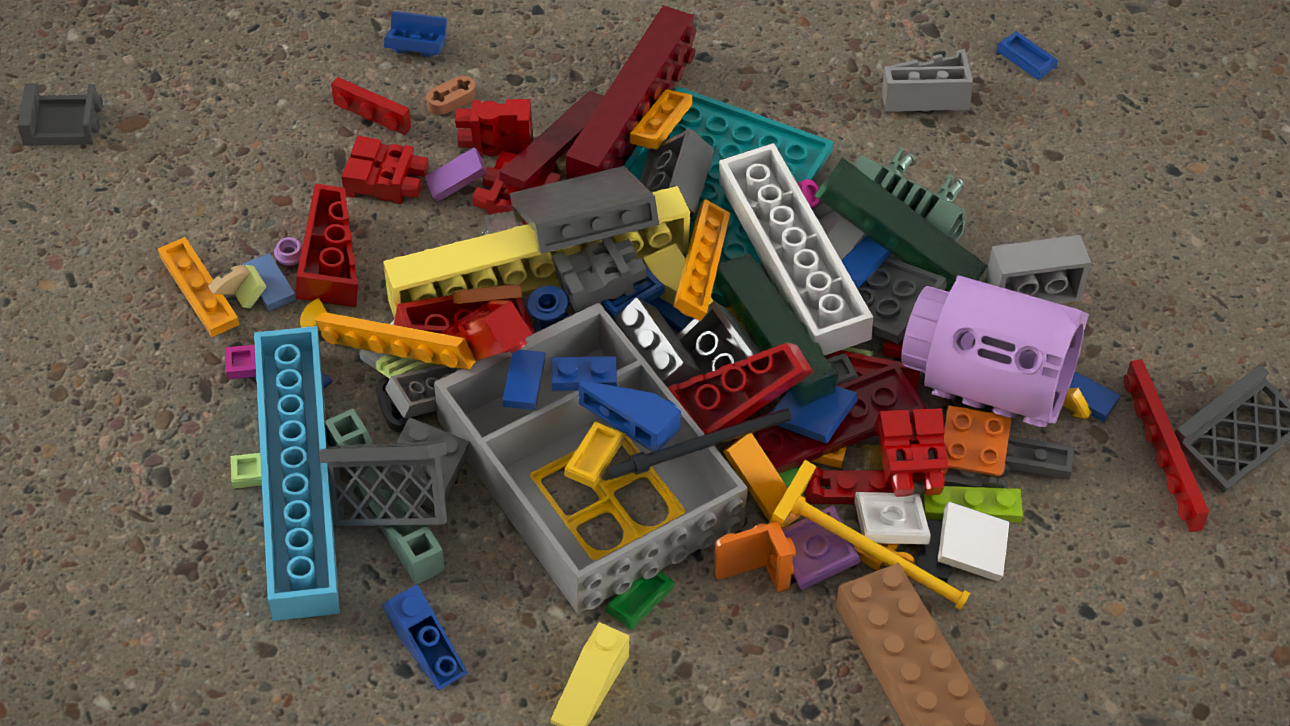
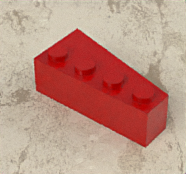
M315 184L296 277V299L314 301L319 298L322 303L356 307L358 280L355 272V258L352 250V236L349 228L345 188Z
M488 301L440 332V334L465 338L475 360L503 352H510L512 354L527 344L525 338L532 335L512 301Z

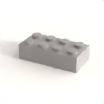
M439 365L390 377L385 390L403 418L437 411L434 382L460 370V368Z

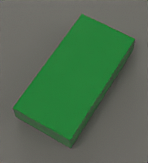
M661 571L650 579L641 577L633 581L632 586L626 592L617 594L606 605V612L632 630L675 587V581Z

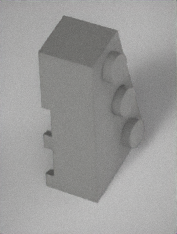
M965 49L957 50L956 55L945 58L941 54L934 55L932 61L919 63L918 60H912L884 67L882 99L885 111L928 112L931 110H970L973 79Z

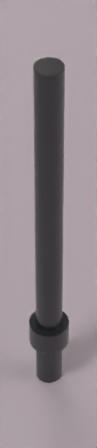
M788 408L648 454L640 452L631 455L629 460L608 466L606 468L608 477L612 480L633 472L637 475L649 471L651 466L790 421L792 419L791 413Z

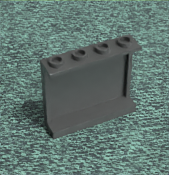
M625 166L510 193L514 220L516 223L526 221L535 232L537 248L540 254L659 225L655 195Z

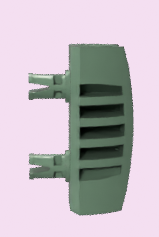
M899 148L897 154L887 167L861 155L845 182L851 191L847 199L850 201L860 199L883 212V219L908 230L909 238L943 252L949 251L962 236L966 226V210L952 203L961 189L964 188V182L959 178L954 184L953 175H949L938 193H933L902 176L909 165L915 160L911 152L904 157L903 148Z

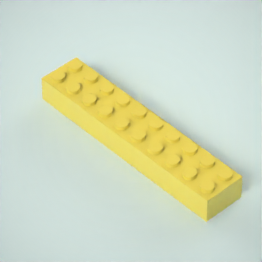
M678 186L652 192L655 195L659 225L611 237L615 244L630 239L636 253V258L633 260L641 258L643 261L644 257L676 243L682 254L687 253L689 247L690 211ZM527 224L383 261L388 302L395 319L398 304L448 296L457 290L519 284L523 296L543 286H561L556 277L552 255L564 252L566 256L584 251L592 243H602V239L540 254L537 248L535 232Z

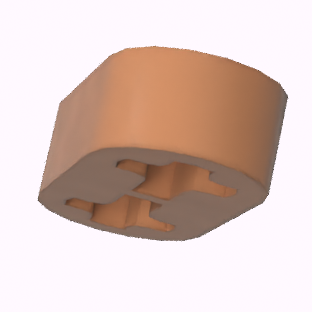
M458 76L429 90L426 94L428 111L434 115H444L470 103L476 97V83L474 79L468 76Z

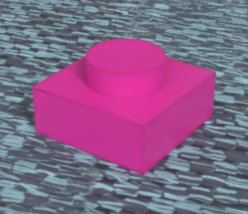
M255 345L225 347L228 380L256 377Z

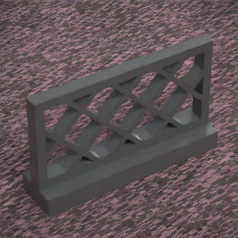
M1261 364L1175 430V435L1182 451L1223 493L1227 492L1290 441V428L1280 427V415L1290 417V402L1266 379L1269 372ZM1263 390L1272 399V406L1258 404L1257 394ZM1237 410L1251 411L1252 422L1237 420ZM1258 412L1273 414V425L1260 424ZM1216 426L1231 427V439L1216 437ZM1237 428L1252 430L1253 442L1238 440ZM1259 431L1274 433V444L1260 443ZM1195 442L1210 443V455L1200 454L1192 445ZM1216 444L1231 446L1232 458L1218 457ZM1238 448L1253 450L1254 460H1239ZM1217 464L1232 466L1233 477L1227 481L1217 471Z
M446 441L337 445L320 449V463H327L334 526L442 525L447 523L441 456L447 455ZM423 465H430L431 480L428 484L417 474ZM369 466L379 475L374 485L363 476ZM395 466H399L407 475L400 485L390 475ZM339 467H344L353 476L347 486L340 480ZM411 481L422 491L416 501L405 491ZM358 482L368 492L362 502L352 493ZM384 482L395 492L389 501L378 492ZM427 497L434 503L435 516H429L420 507ZM373 498L383 508L378 517H375L367 509ZM399 498L410 508L405 517H402L394 509V505ZM346 499L357 509L351 518L344 517L343 504Z

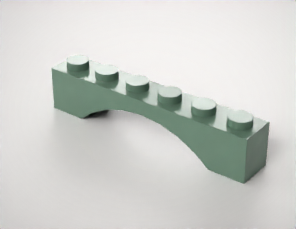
M354 408L324 421L327 442L330 447L337 445L373 444L368 430ZM371 466L368 467L363 475L372 485L379 478V475ZM343 467L347 476L351 480L353 476ZM358 482L355 489L363 500L368 492ZM382 488L378 491L387 501L394 494ZM374 498L367 506L368 510L375 517H378L383 510ZM401 498L394 505V509L402 517H405L410 510L409 506ZM378 525L415 585L445 572L443 549L427 525Z

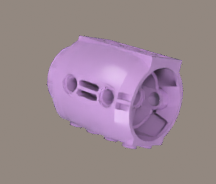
M957 275V279L950 292L930 286L924 287L921 291L906 328L901 355L902 365L924 372V385L933 388L931 393L933 395L953 400L956 399V396L963 397V404L983 409L986 408V405L994 406L993 413L1009 418L1011 416L1016 418L1017 414L1024 415L1023 422L1046 427L1047 423L1057 422L1059 412L1064 404L1078 362L1089 314L1082 310Z

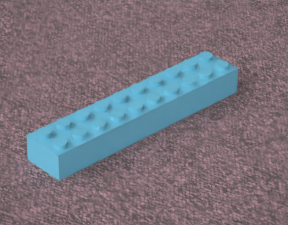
M314 326L254 332L267 593L272 621L340 614L327 463H320L319 450L328 448L324 423L326 414L318 328Z

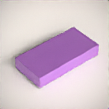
M474 147L425 176L432 197L439 202L487 172L480 153Z

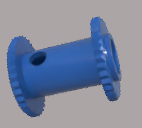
M549 285L534 290L528 297L526 309L529 315L532 316V319H535L534 323H532L535 333L570 317L569 313H566L570 304L569 298L561 288Z

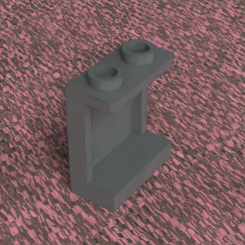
M25 84L18 120V129L23 146L93 145L94 135L99 133L100 130L98 112H102L103 109L102 95L97 94L95 84H88L87 95L46 96L39 95L37 84Z

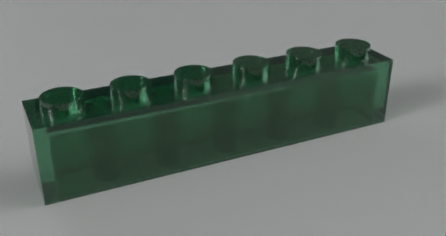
M843 157L814 195L904 263L945 277L947 288L944 291L950 292L957 279V275L979 281L988 267L977 256L971 254L955 242L953 238L944 234L927 219L920 216L903 201L893 196L879 183L873 181Z
M749 253L718 264L716 272L717 288L763 352L784 343L795 344L814 372L788 389L799 405L804 407L835 393L836 381H838V373L832 363H828L824 358L820 345L811 340L805 324L798 322L791 305L788 302H784L780 297L776 284L774 282L770 283L767 279L762 265L756 263Z

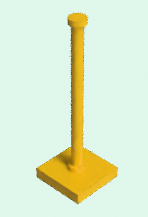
M804 460L768 524L778 521L781 528H783L791 513L795 516L799 513L887 565L891 566L899 563L906 576L955 603V608L962 609L970 592L963 590V592L959 591L806 503V498L802 494L816 466Z

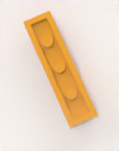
M186 237L158 248L159 257L211 338L239 326L238 317L224 295L213 294L208 288L213 278Z

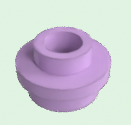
M292 237L281 239L274 249L276 261L285 266L298 264L303 245Z

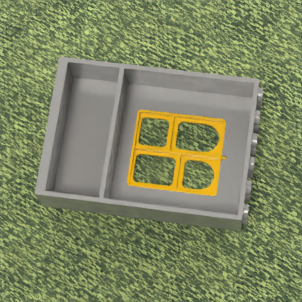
M600 303L590 306L525 338L527 344L521 350L545 352L544 369L535 410L503 407V396L512 357L510 352H503L483 358L475 362L470 370L462 368L434 382L438 422L447 433L469 441L466 461L577 614L587 609L592 610L598 607L603 600L614 594L626 592L632 586L633 581L641 577L644 579L654 577L661 569L670 564L682 562L689 554L698 549L710 547L715 540L726 534L736 533L744 525L748 488L715 446L651 466L649 471L637 475L633 472L612 480L600 478L595 488H592L599 497V500L572 515H566L542 484L541 480L544 477L567 466L595 421L619 431L579 404V391H552L551 357L616 356L617 387L655 393L665 400L672 401L681 410L680 430L661 449L705 435ZM624 434L622 447L629 456L640 452L645 454L651 453L650 450ZM640 478H646L666 502L669 513L666 519L658 525H640L629 516L614 496V492ZM603 513H610L621 526L623 539L613 549L597 550L591 548L584 541L577 528Z

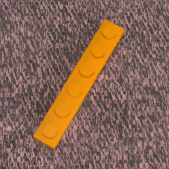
M704 199L698 209L673 305L684 315L693 317L700 322L708 310L730 217L728 211Z
M322 312L315 320L321 330L322 337L327 343L333 345L338 344L354 349H363L379 354L384 353L400 358H409L425 363H435L470 370L476 362L465 338Z

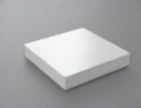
M856 492L854 502L862 535L876 543L929 544L931 535L920 494L913 493L907 497H895L894 493Z
M948 502L944 508L937 561L999 582L1004 573L1009 522Z

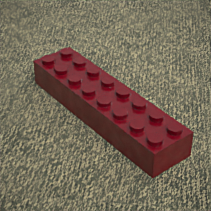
M665 5L661 7L566 154V180L625 165L628 157L632 155L637 145L631 144L630 133L666 89L672 90L675 82H680L686 64H691L694 59L695 48H692L696 36V28L693 27L694 15Z

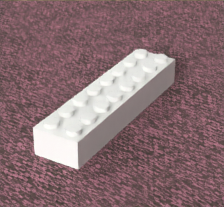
M773 143L720 160L719 184L814 359L872 340L873 316L775 144Z

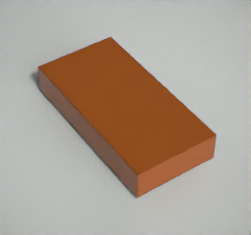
M519 284L452 292L453 303L456 304L522 297Z

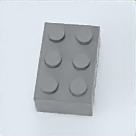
M1081 235L1001 244L999 246H992L984 283L1057 304L1079 302L1083 295L1091 261Z

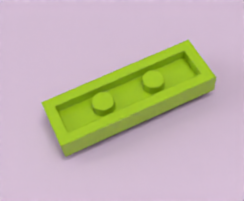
M944 486L940 495H927L923 487V508L928 520H943L944 508L948 502L1011 523H1021L1023 518L1021 489Z

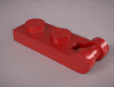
M816 467L808 483V488L805 489V498L809 504H855L856 492H894L891 483H885L884 470H822ZM821 486H829V489H823Z

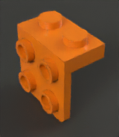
M948 405L944 423V443L946 445L949 468L991 476H1001L1005 466L1012 416L1009 418L996 413Z
M778 521L770 524H758L750 530L737 534H726L715 542L714 575L717 580L765 566L777 593L790 589L791 575L794 574L792 560L796 556L794 543L790 537H785Z

